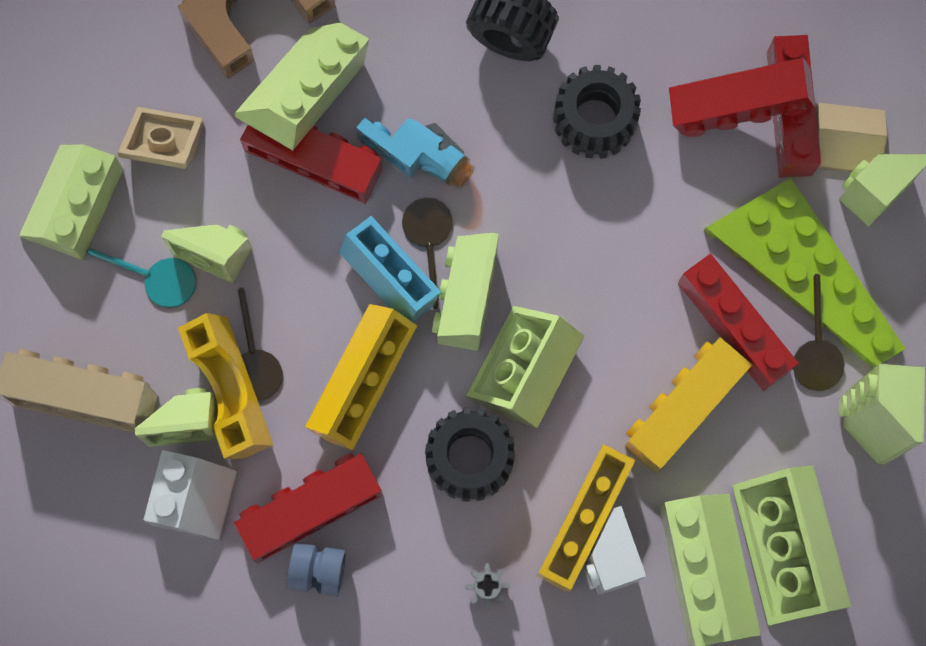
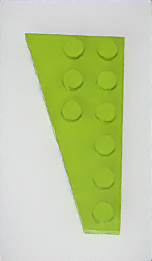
M792 178L705 227L704 232L712 239L715 237L728 248V252L737 259L741 258L765 282L796 307L800 306L809 313L813 320V276L818 273L821 281L822 327L825 326L841 339L843 345L873 369L906 349Z

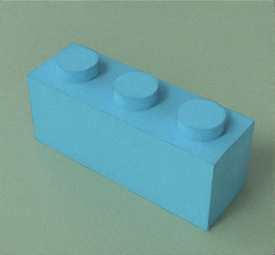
M372 216L345 235L339 253L389 308L396 310L413 323L432 309L441 291Z

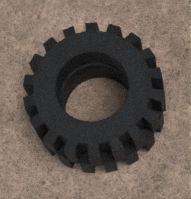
M475 0L466 20V27L477 41L493 52L515 60L534 61L543 57L559 21V16L556 9L547 0Z
M594 65L591 71H588L587 66L580 68L578 76L573 72L567 77L566 83L562 82L556 97L553 123H556L557 136L562 135L561 142L565 147L570 144L573 146V153L579 155L580 151L586 152L585 158L592 159L593 154H599V158L602 159L607 158L609 151L613 155L619 153L622 145L626 147L629 144L637 127L641 108H639L641 103L640 95L635 94L637 87L633 82L626 83L628 76L623 72L619 76L614 74L615 68L608 66L607 71L601 70V65ZM587 101H602L613 109L616 118L606 124H592L581 117L577 108Z
M465 407L458 413L453 410L448 413V417L445 419L441 417L436 422L434 430L431 429L428 435V442L425 448L428 473L436 483V487L440 491L444 490L453 499L458 497L462 501L470 502V499L480 501L490 494L493 496L502 485L506 484L512 472L515 460L513 436L510 437L509 428L505 423L502 425L499 422L498 416L493 413L491 416L486 414L485 409L478 408V411H470V407ZM475 436L488 444L491 450V461L486 469L476 474H465L459 472L451 465L449 450L451 445L459 438Z

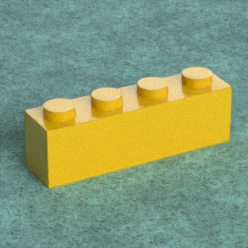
M369 304L305 428L329 443L353 450L417 325L392 308Z
M720 337L713 345L707 341L694 356L698 362L691 370L684 367L671 382L676 387L668 396L662 392L649 406V409L653 411L650 417L645 422L639 418L626 432L630 439L625 447L656 474L752 366L748 360Z
M605 444L602 445L536 577L567 593L571 591L636 460Z

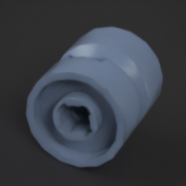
M295 542L290 558L287 588L308 592L314 587L318 594L338 597L343 580L346 550L325 547L320 552L315 545Z

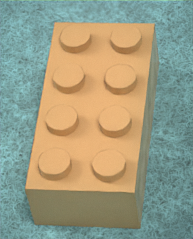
M19 349L17 354L5 351L0 367V398L11 406L135 433V428L154 413L158 395L150 388L149 383L143 381L144 377L140 375L122 372L121 377L108 374L109 369L93 364H88L87 369L74 366V361L56 356L53 357L52 361L40 359V354L26 349Z

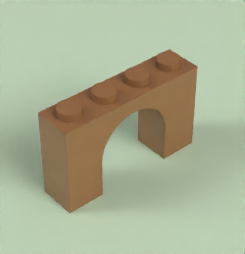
M183 0L178 5L183 21L227 79L255 61L251 47L230 21L231 11L237 0ZM291 0L308 24H311L336 7L335 0Z

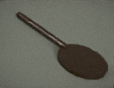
M422 198L415 200L406 208L403 214L402 227L405 235L411 242L426 247L429 279L437 286L433 246L439 245L447 239L452 230L453 219L450 210L443 202L435 198ZM438 298L435 304L433 305L434 309H437L439 307Z
M816 273L813 276L815 340L808 341L799 347L794 355L799 364L793 371L799 383L807 389L824 391L838 384L843 376L845 364L843 355L837 346L829 341L822 340L820 275Z
M239 288L238 294L249 350L241 356L257 400L262 401L271 397L279 390L283 380V370L279 361L271 353L255 349L244 288Z

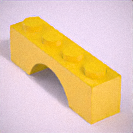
M205 313L178 327L189 360L197 365L205 374L215 393L218 417L212 426L224 459H245L273 446L274 444L228 317Z

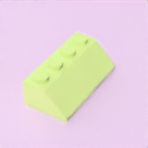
M343 23L309 28L235 112V117L294 150L364 66L369 38Z
M879 364L844 392V396H840L838 412L840 417H844L843 427L877 464L885 465L924 442L925 367Z
M814 466L791 467L732 485L768 626L852 607Z
M730 494L700 495L664 502L659 508L689 646H708L760 636V628Z

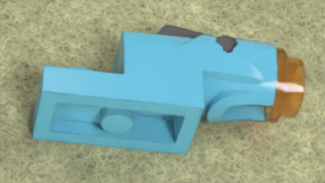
M364 118L356 127L358 140L375 150L382 158L409 178L422 165V171L439 178L450 187L454 185L460 189L474 172L475 167L470 164V159L464 155V151L436 123L424 126L422 123L408 118L392 137H390V131L377 121L373 124Z

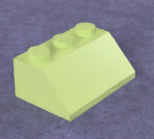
M84 144L60 145L19 236L84 260L124 170L116 156Z
M484 233L457 236L455 247H448L445 266L451 267L449 280L442 279L439 299L444 300L442 313H435L432 332L438 333V344L479 351L497 258L499 234Z
M513 306L466 396L512 421L538 428L577 353L584 335L561 316Z

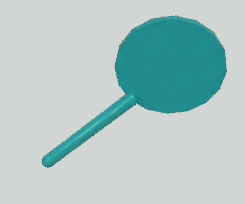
M89 248L87 250L88 255L145 276L146 293L154 303L161 307L173 308L181 306L189 301L195 291V273L189 264L181 259H161L153 264L149 270H146Z

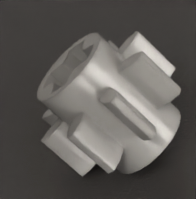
M486 563L484 572L481 574L473 569L471 570L472 577L476 579L475 584H467L465 589L475 591L476 595L472 599V604L477 603L481 599L486 601L485 606L487 610H490L492 600L497 599L500 603L505 602L500 591L511 586L509 583H501L500 577L503 575V569L498 570L495 574L490 572L489 563ZM485 577H490L491 583L498 585V589H493L491 596H485L484 590L477 587V585L483 584Z

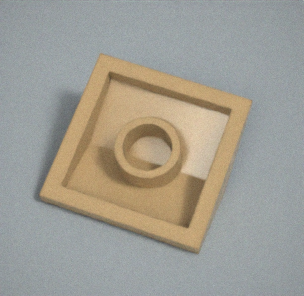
M818 102L816 119L821 164L818 168L852 172L863 160L870 163L878 154H884L887 140L885 110Z
M137 107L119 148L118 157L186 169L196 156L203 118Z

